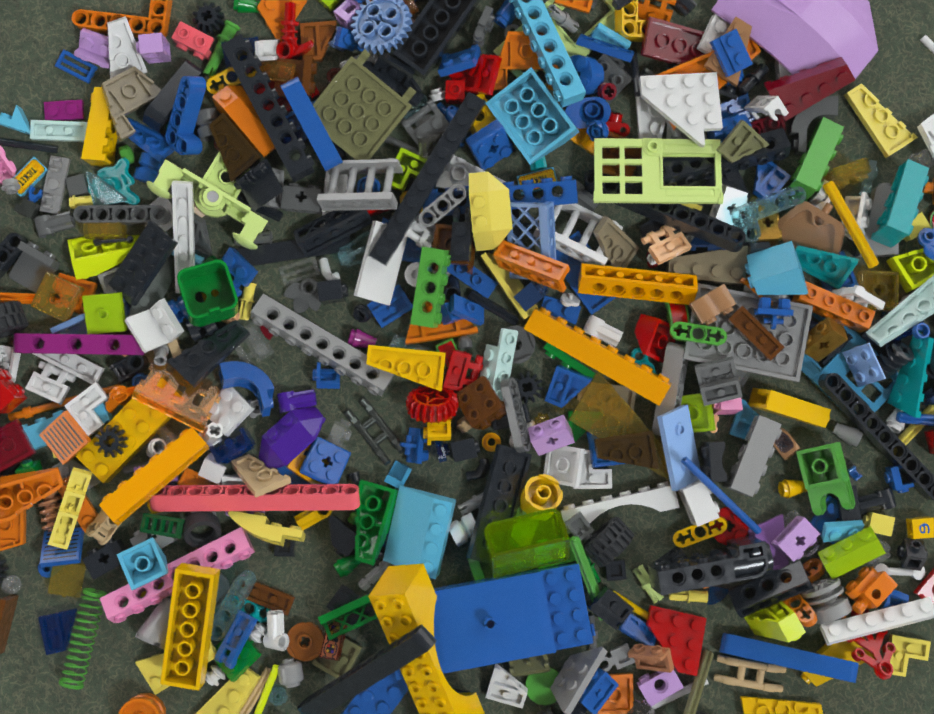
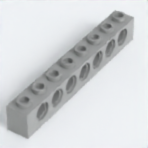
M265 294L260 297L251 310L250 319H252L254 324L264 326L272 335H279L289 345H296L301 348L304 354L312 355L321 364L334 368L338 374L348 376L353 383L363 385L373 395L382 397L394 377V374L367 365L366 354ZM275 315L277 318L270 320L267 316ZM291 325L293 326V329L288 330L285 329L284 326ZM306 334L310 338L305 340L302 339L300 336ZM323 344L326 346V348L319 349L317 345ZM340 354L343 358L336 359L333 355ZM350 364H357L359 368L353 369L350 367ZM372 373L376 378L369 379L366 374Z

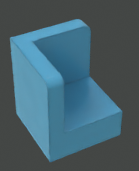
M395 461L384 482L399 489L400 485L404 486L412 468Z

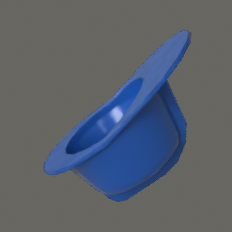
M594 96L586 97L582 101L568 105L565 113L577 128H588L587 125L592 120H602L606 123L611 115V108L605 99Z

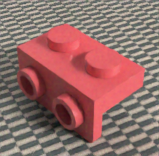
M179 22L171 37L177 44L176 47L184 52L187 50L193 52V56L203 61L204 58L209 60L212 55L210 48L214 38L183 22Z

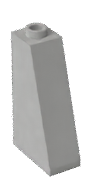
M890 183L878 184L877 187L872 189L870 195L872 208L868 211L869 227L866 228L864 236L876 257H894L899 255V243L890 248L870 239L872 233L878 231L880 226L876 224L878 218L887 209L884 203L889 194L893 192L890 190ZM856 248L855 257H862Z

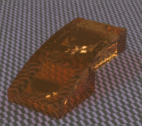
M271 60L261 62V72L266 71L271 81L284 84L293 79L296 68L295 64Z

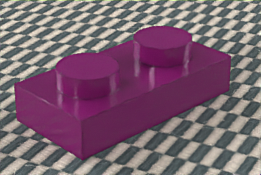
M81 99L44 102L45 120H85L84 101Z

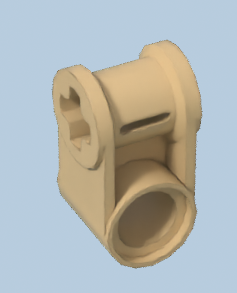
M101 509L97 517L87 527L86 535L98 540V544L105 545L120 525L113 523L111 519L109 520L108 515Z

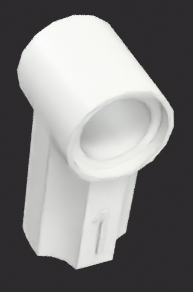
M594 315L589 316L583 328L584 334L594 335L614 347L617 346L623 334L622 331L606 324L604 320Z
M212 422L198 434L210 447L209 450H211L218 442H222L221 437L224 428L220 423Z
M282 610L267 612V632L263 637V645L266 648L284 651L289 645V636L284 633V613Z

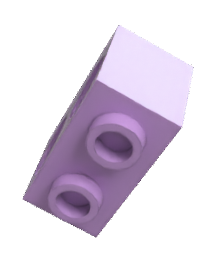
M162 33L138 35L139 41L136 42L137 52L149 64L171 62L170 43Z

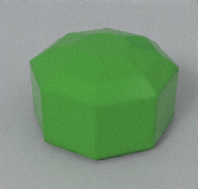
M128 145L120 147L119 153L121 158H127L129 164L134 163L135 157L131 147Z

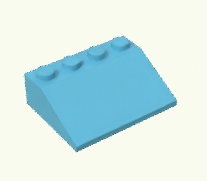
M532 67L486 102L490 111L503 125L506 133L530 165L562 146L579 133L577 127Z
M400 485L383 561L395 566L424 564L429 578L436 579L440 574L456 499Z

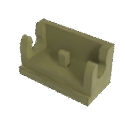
M548 654L508 661L510 664L509 670L513 677L550 672Z

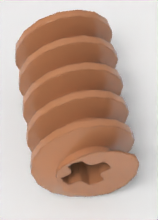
M58 491L45 499H41L43 502L38 504V507H44V510L40 511L39 514L46 515V517L41 519V522L47 523V525L42 527V530H48V532L53 530L61 503H58V501L62 499V496L56 495Z

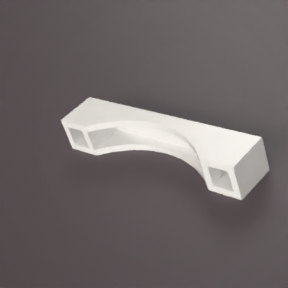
M666 481L658 483L657 487L652 489L649 486L638 488L639 492L631 493V490L620 492L618 497H612V495L602 496L601 501L594 502L593 499L582 501L583 505L575 506L574 503L564 505V509L560 510L565 533L569 534L571 531L564 522L579 511L590 524L603 512L621 505H643L660 512L680 508L676 491H672L671 485Z

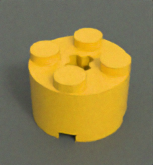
M539 474L530 478L521 493V509L529 516L537 519H547L551 516L563 498V492L558 481L546 474Z

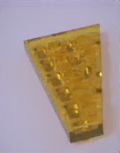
M599 371L596 372L569 418V421L597 438L650 431ZM653 434L658 469H648L669 480L663 445Z

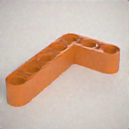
M151 0L148 17L79 9L72 14V22L80 30L86 28L97 33L108 34L107 23L126 16L134 37L138 38V35L154 33L155 28L161 26L162 29L158 33H162L166 38L169 31L172 0ZM159 8H164L163 13L157 14ZM86 17V21L80 24V20ZM101 20H105L102 26H98ZM143 24L141 30H135L137 25Z

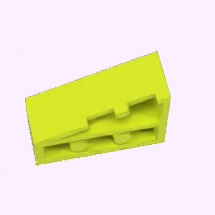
M783 601L744 617L755 635L789 643L800 639L801 635L806 633L795 612Z

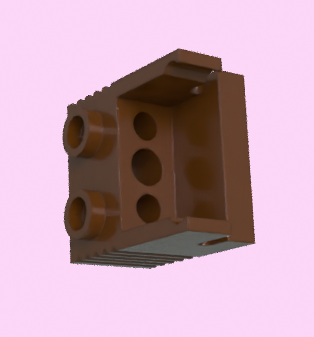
M435 224L432 248L450 251L452 225ZM473 232L471 261H451L450 263L451 265L467 266V273L469 275L473 273L476 248ZM436 263L433 264V270L435 272L438 271V265Z

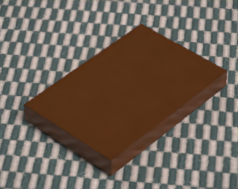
M11 594L0 599V654L5 652L19 595Z

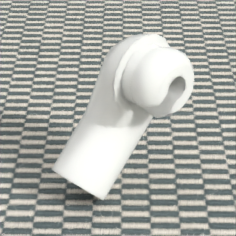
M321 258L319 265L321 273L326 280L340 279L338 272H331L328 259Z

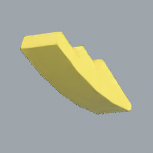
M73 467L48 545L68 549L93 472Z

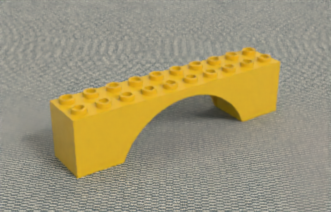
M424 564L388 566L368 596L388 643L391 644L421 624L434 637V612L437 595ZM435 644L426 653L400 668L419 714H485L476 692L457 693L449 685L441 670Z

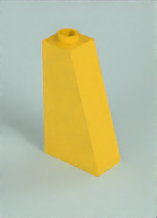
M752 389L748 403L752 408L826 428L830 420L831 409L773 390Z
M843 641L828 646L825 643L816 652V654L848 660L861 665L865 662L862 660L857 662L851 656L853 650L861 648L865 654L873 658L869 651L854 641L852 643ZM801 671L803 674L800 675L808 685L812 683L816 687L833 679Z

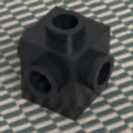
M904 538L902 544L897 548V556L900 557L901 568L922 570L928 557V550L925 549L923 540Z

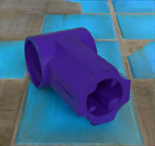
M315 389L277 394L280 413L317 405Z

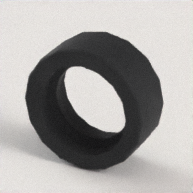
M206 511L197 512L187 517L183 527L186 543L192 547L200 548L220 538L221 526L218 517ZM201 525L213 528L205 534L191 532L195 527Z

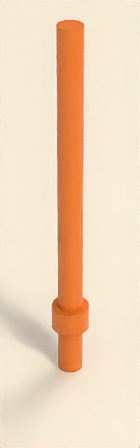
M121 384L108 386L102 389L108 395L113 387L118 385L121 386ZM76 396L65 398L62 405L50 402L35 407H24L21 411L8 414V418L10 421L21 418L28 419L34 417L35 414L64 407Z

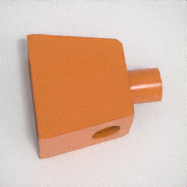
M885 571L878 572L877 577L857 598L853 599L855 603L852 609L856 613L862 614L866 609L879 607L898 584Z

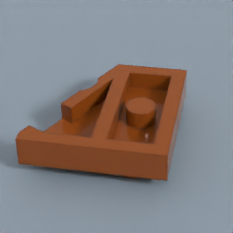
M337 21L300 23L301 44L310 40L314 43L311 50L302 56V60L305 59V56H313L315 62L323 61L329 41H331L337 27Z

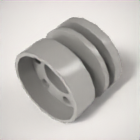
M831 577L812 583L813 589L801 593L809 605H814L812 608L817 615L816 624H825L838 620L852 611L848 597L839 596L844 592V588L839 586L841 584L839 577L833 580Z

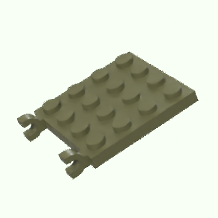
M366 49L362 51L357 59L352 56L349 58L313 104L330 139L355 160H370L411 109L412 105L408 102L416 93L412 87H409L401 97L364 67L363 64L371 56Z

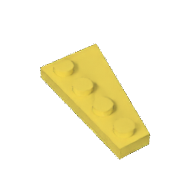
M862 83L844 94V97L885 158L918 138L914 133L911 134L905 128L906 125L902 121L894 118L891 115L892 112L888 108L885 109Z
M210 642L208 662L215 659L217 653L212 642ZM164 653L135 662L155 695L169 687L168 685L160 684Z
M248 668L235 682L229 680L196 714H238L261 676Z

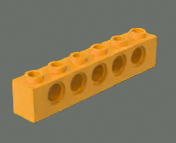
M581 263L578 278V293L689 305L695 301L698 291L697 275Z

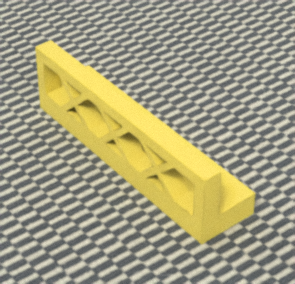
M485 252L481 255L482 261L524 321L531 316L537 305H533L525 312L514 298L524 286L519 279H510L509 271L498 267L493 256L494 253Z

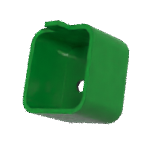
M213 260L184 268L178 273L177 281L188 319L193 326L202 327L232 318L238 313V297L228 266L224 261ZM217 290L219 294L214 297L211 295V292ZM202 292L206 294L207 298L204 302L200 303L196 301L195 295Z

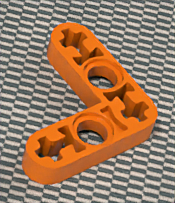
M812 558L803 564L805 570L810 574L808 577L811 584L825 572L824 565L817 558ZM787 578L784 583L790 582L792 578ZM800 594L783 601L795 612L804 627H811L816 624L817 615ZM793 601H801L798 607H791ZM803 611H805V613L808 616H810L809 619L804 618L802 614Z

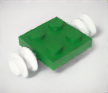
M261 622L259 624L256 623L255 628L252 630L237 658L235 667L230 669L225 666V663L216 661L219 666L211 665L212 671L206 672L205 680L211 686H219L218 680H225V674L231 682H235L262 655L253 642L262 643L261 637L267 632V627ZM223 640L215 647L217 651ZM230 650L227 651V656L231 653Z

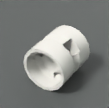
M471 512L462 516L460 522L458 520L451 522L449 531L458 547L467 543L468 538H472L476 521Z

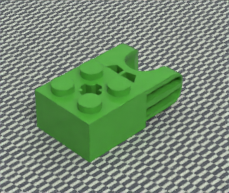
M840 442L796 451L805 489H807L811 508L816 516L823 515L826 512V498L829 493L838 497L843 508L850 510L855 507V498ZM821 463L825 464V468H821Z

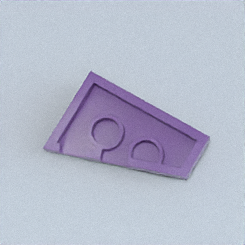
M783 514L758 524L762 529L759 534H755L749 528L747 530L749 535L766 541L769 544L773 557V570L782 569L789 564V560L771 544L785 529Z

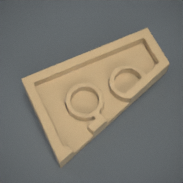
M249 454L231 461L232 468L255 498L291 483V478L285 474L283 476L279 474L277 469L267 468L264 462Z

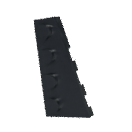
M234 320L214 332V335L200 340L199 344L190 349H185L181 352L182 354L168 359L167 362L195 388L250 335V332L237 320Z

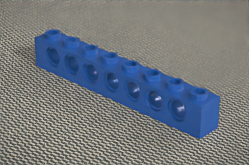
M572 176L560 177L561 181H553V178H543L540 183H533V180H523L522 184L514 185V181L502 183L509 189L510 202L544 203L546 201H553L554 206L578 203L576 179H572ZM465 186L468 190L466 204L456 206L460 208L461 214H465L466 207H470L469 186ZM554 186L562 187L563 194L561 196L553 195L552 188ZM534 188H541L544 192L543 197H534ZM433 189L423 205V210L445 192H438V189ZM454 189L453 193L456 198L458 195H463L462 190ZM520 189L524 192L522 200L515 199V190ZM448 203L446 207H441L439 205V208L443 211H446L448 209ZM454 209L445 216L453 215ZM429 212L424 214V218L433 217Z

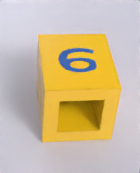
M934 517L906 518L908 538H934Z

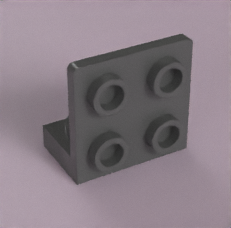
M603 54L597 60L604 69L603 82L612 83L617 89L616 96L612 100H606L610 104L633 81L632 71L621 59ZM606 88L607 90H604L605 94L609 93V88Z

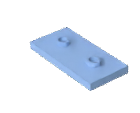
M681 405L657 417L672 491H678L699 480L681 463L682 458L688 457L700 469L688 405Z

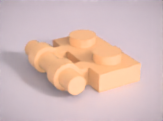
M664 225L658 231L647 233L645 237L641 238V242L643 245L652 244L649 246L648 251L656 263L660 265L691 249L692 246L682 231L675 234L673 231L677 229ZM663 236H664V237H667L666 239H664V240H662V241H660V239H659V238H661V237H663Z

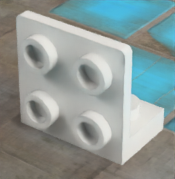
M165 298L157 301L150 309L125 319V323L144 353L173 342L184 332Z

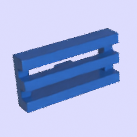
M64 49L55 64V67L90 84L91 78L98 69L97 66L74 56V54ZM65 55L90 67V71L64 59ZM63 62V63H65V64H67V65H69V66H71V67H73V68H75V69H77V70H79V71H81V72L87 74V77H84V76H82V75H80V74H78V73H76V72H74V71H72V70H70V69H68V68L62 66L61 63Z

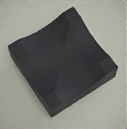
M703 442V446H700V457L704 458V465L701 466V471L712 482L727 481V474L722 465L725 442Z

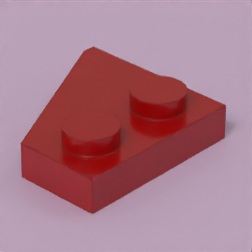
M482 54L478 59L476 67H473L468 73L470 77L465 82V92L492 96L502 58L496 55Z

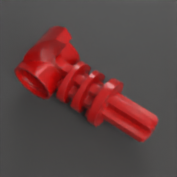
M294 2L285 3L284 21H280V24L284 25V29H281V32H284V36H280V39H283V41L277 45L276 53L282 59L296 60L308 53L314 45L312 40L301 45L297 44L298 37H295V34L298 31L295 30V27L299 26V22H295L296 4Z

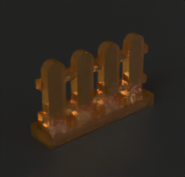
M151 363L148 368L151 372L146 380L141 379L139 385H136L132 399L203 433L208 420L212 416V413H210L211 408L215 402L219 404L221 400L219 388L211 386L206 391L201 388L202 381L194 388L176 370L173 373L166 371L167 363L163 366ZM162 376L169 379L163 389L157 387ZM180 385L186 387L181 398L174 395ZM197 393L204 396L199 406L192 404Z

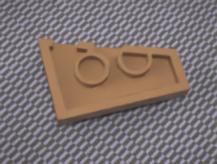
M735 17L725 34L737 29L747 49L752 26ZM713 51L704 67L711 72H717V76L737 87L741 70L726 78Z

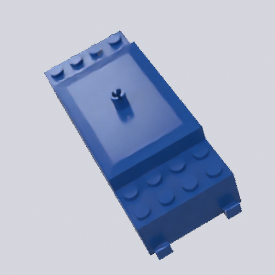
M573 562L434 588L437 595L434 612V638L437 640L435 647L443 674L593 644L592 636L596 634L594 624L589 621L579 564ZM400 669L393 672L395 673L396 681L404 679Z

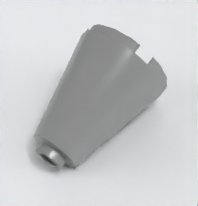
M172 596L162 599V602L158 604L137 631L136 638L165 650Z

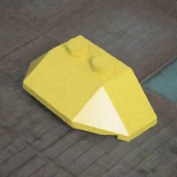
M490 172L469 173V201L476 251L494 250L513 229L509 189Z

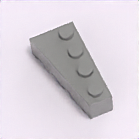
M761 415L754 417L745 437L747 444H743L738 452V459L740 460L732 466L730 470L731 479L729 482L725 481L723 487L744 496L753 497L754 494L758 493L760 483L758 482L760 477L764 476L768 466L766 462L768 458L772 457L775 450L773 447L774 442L779 439L782 432L780 423Z

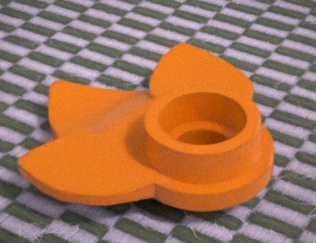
M123 385L113 387L109 393L110 398L105 403L106 410L111 413L118 405L125 406L140 391V388Z

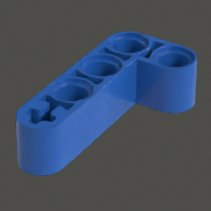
M183 76L177 90L165 139L167 144L180 155H198L202 151L201 140L193 134L206 90V81L202 76Z

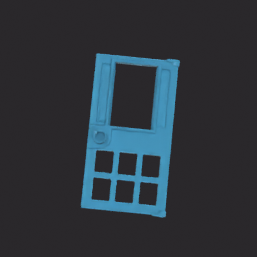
M812 312V316L817 321L825 319V317ZM845 326L844 329L853 336V339L841 348V352L839 354L836 353L823 368L804 353L801 371L831 401L833 400L818 384V379L823 373H837L874 412L889 398L898 376L897 371L891 375L890 378L893 381L885 389L878 382L871 383L880 392V395L873 402L864 395L861 390L866 385L856 387L845 376L850 371V368L842 352L858 345L867 344V342L856 331ZM873 349L875 355L879 356L878 353ZM829 377L827 383L829 386H831L833 381L832 378Z

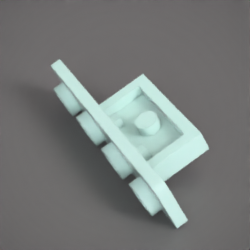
M501 328L498 346L486 344L483 359L484 365L480 372V377H487L500 401H504L501 381L510 378L518 336L517 330Z

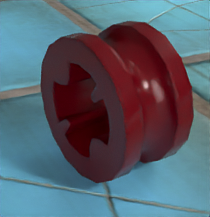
M603 82L597 88L598 97L605 100H612L616 96L617 89L612 83ZM606 88H609V93L605 94L604 90H607Z

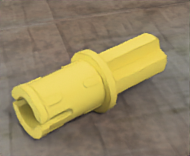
M250 283L248 287L244 286L239 309V319L247 321L250 318L252 303H255L253 301L257 286L255 283Z
M689 590L668 594L669 600L687 601V603L708 602L707 590Z

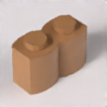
M725 284L693 301L689 306L700 325L706 323L708 326L717 320L716 316L722 313L725 316L734 311L733 306L736 305V302Z

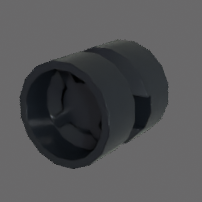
M189 320L186 321L188 331L195 343H199L204 338L207 339L208 335L212 336L214 332L221 329L218 322L196 327Z

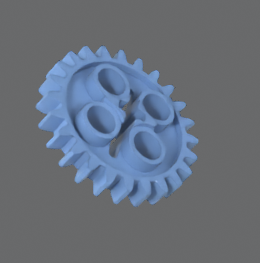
M366 0V5L360 4L361 11L355 10L358 16L352 17L354 23L351 24L353 29L351 33L361 49L364 48L368 52L371 50L373 54H376L378 50L383 55L385 49L390 53L391 47H394L396 50L398 49L397 43L404 44L402 38H408L406 32L412 31L409 25L413 24L411 20L412 14L403 0H373L371 2Z

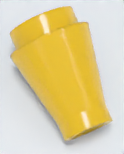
M784 479L778 484L781 497L790 498L807 492L804 482L800 480Z

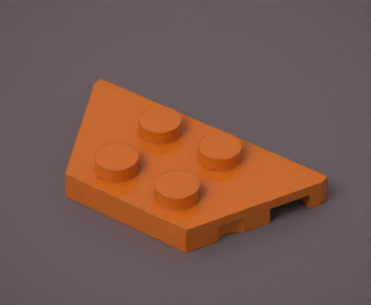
M261 0L257 10L264 18L267 27L271 30L275 39H280V36H284V32H281V29H284V25H281L280 21H284L285 3L294 2L296 4V20L307 0Z
M427 302L426 304V310L428 312L432 310V304L430 302ZM465 319L448 325H443L441 321V324H438V328L410 324L405 345L478 333V328L472 322Z

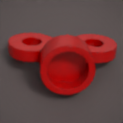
M611 112L606 122L609 131L626 137L630 133V127L627 123H622L623 114ZM622 127L626 128L625 132H621L620 129Z

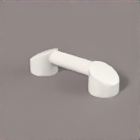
M880 562L872 565L877 572L885 571L888 575L911 576L916 580H921L925 576L924 567L921 571L887 567Z

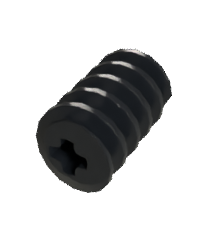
M894 342L892 348L887 347L886 352H881L880 356H876L886 379H888L897 370H900L902 366L912 361L914 354L905 343L899 345Z

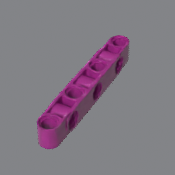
M14 333L13 353L144 355L133 335ZM41 339L44 342L42 348L39 347V341ZM78 340L81 341V347L79 349L76 347V343ZM116 340H118L119 342V348L117 350L114 348V342Z

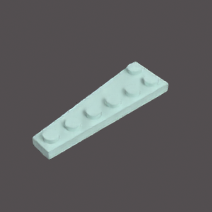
M934 275L866 332L867 336L878 346L882 347L934 314Z

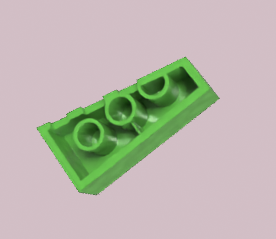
M825 117L819 121L806 146L809 149H806V152L799 160V163L802 165H799L790 179L793 182L785 189L784 195L803 202L807 201L815 192L818 193L823 185L821 179L823 176H826L830 169L828 163L836 155L837 151L834 149L843 139L844 135L841 134L843 126Z

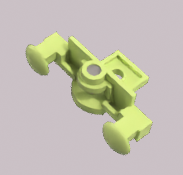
M220 151L203 178L198 177L185 168L182 170L165 160L159 169V175L154 183L147 181L148 188L157 196L165 199L172 198L168 191L173 181H192L193 200L198 210L204 215L213 218L228 215L245 226L241 233H232L234 240L247 249L255 250L258 248L253 242L257 235L262 233L268 221L252 212L250 207L237 200L242 190H238L234 186L235 182L230 181L226 183L222 181L221 175L225 172L228 173V170L223 162Z

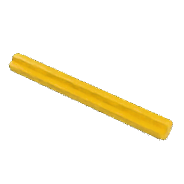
M834 181L827 182L823 185V188L869 269L877 266L879 261Z

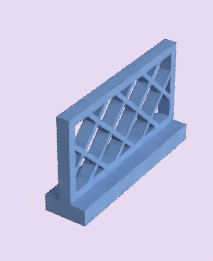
M510 202L511 216L514 222L512 227L517 225L523 233L518 238L512 229L507 235L508 242L515 245L518 244L520 247L528 250L536 244L540 249L541 255L556 260L554 202ZM512 207H517L522 212L518 219L512 214ZM531 208H538L539 216L536 219L528 213ZM524 215L532 222L527 229L519 222ZM534 225L540 232L537 239L529 232ZM525 234L533 241L528 248L520 241ZM509 272L510 279H527Z

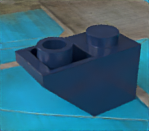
M532 281L519 291L514 298L526 312L549 292L547 289L549 287Z

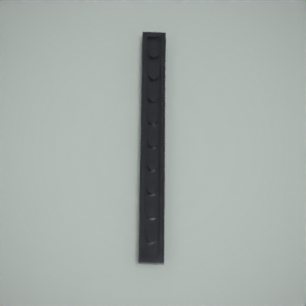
M470 92L467 94L376 242L369 257L387 266L485 106V100Z

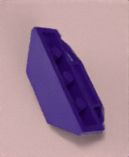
M309 407L290 410L262 436L259 459L265 463L267 468L287 466L316 440L322 424L326 420L318 408Z

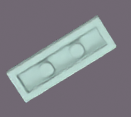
M31 120L30 139L38 141L84 142L88 122Z

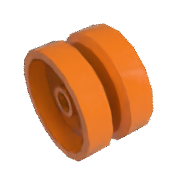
M140 693L127 701L120 709L119 714H166V708L163 701L156 695Z

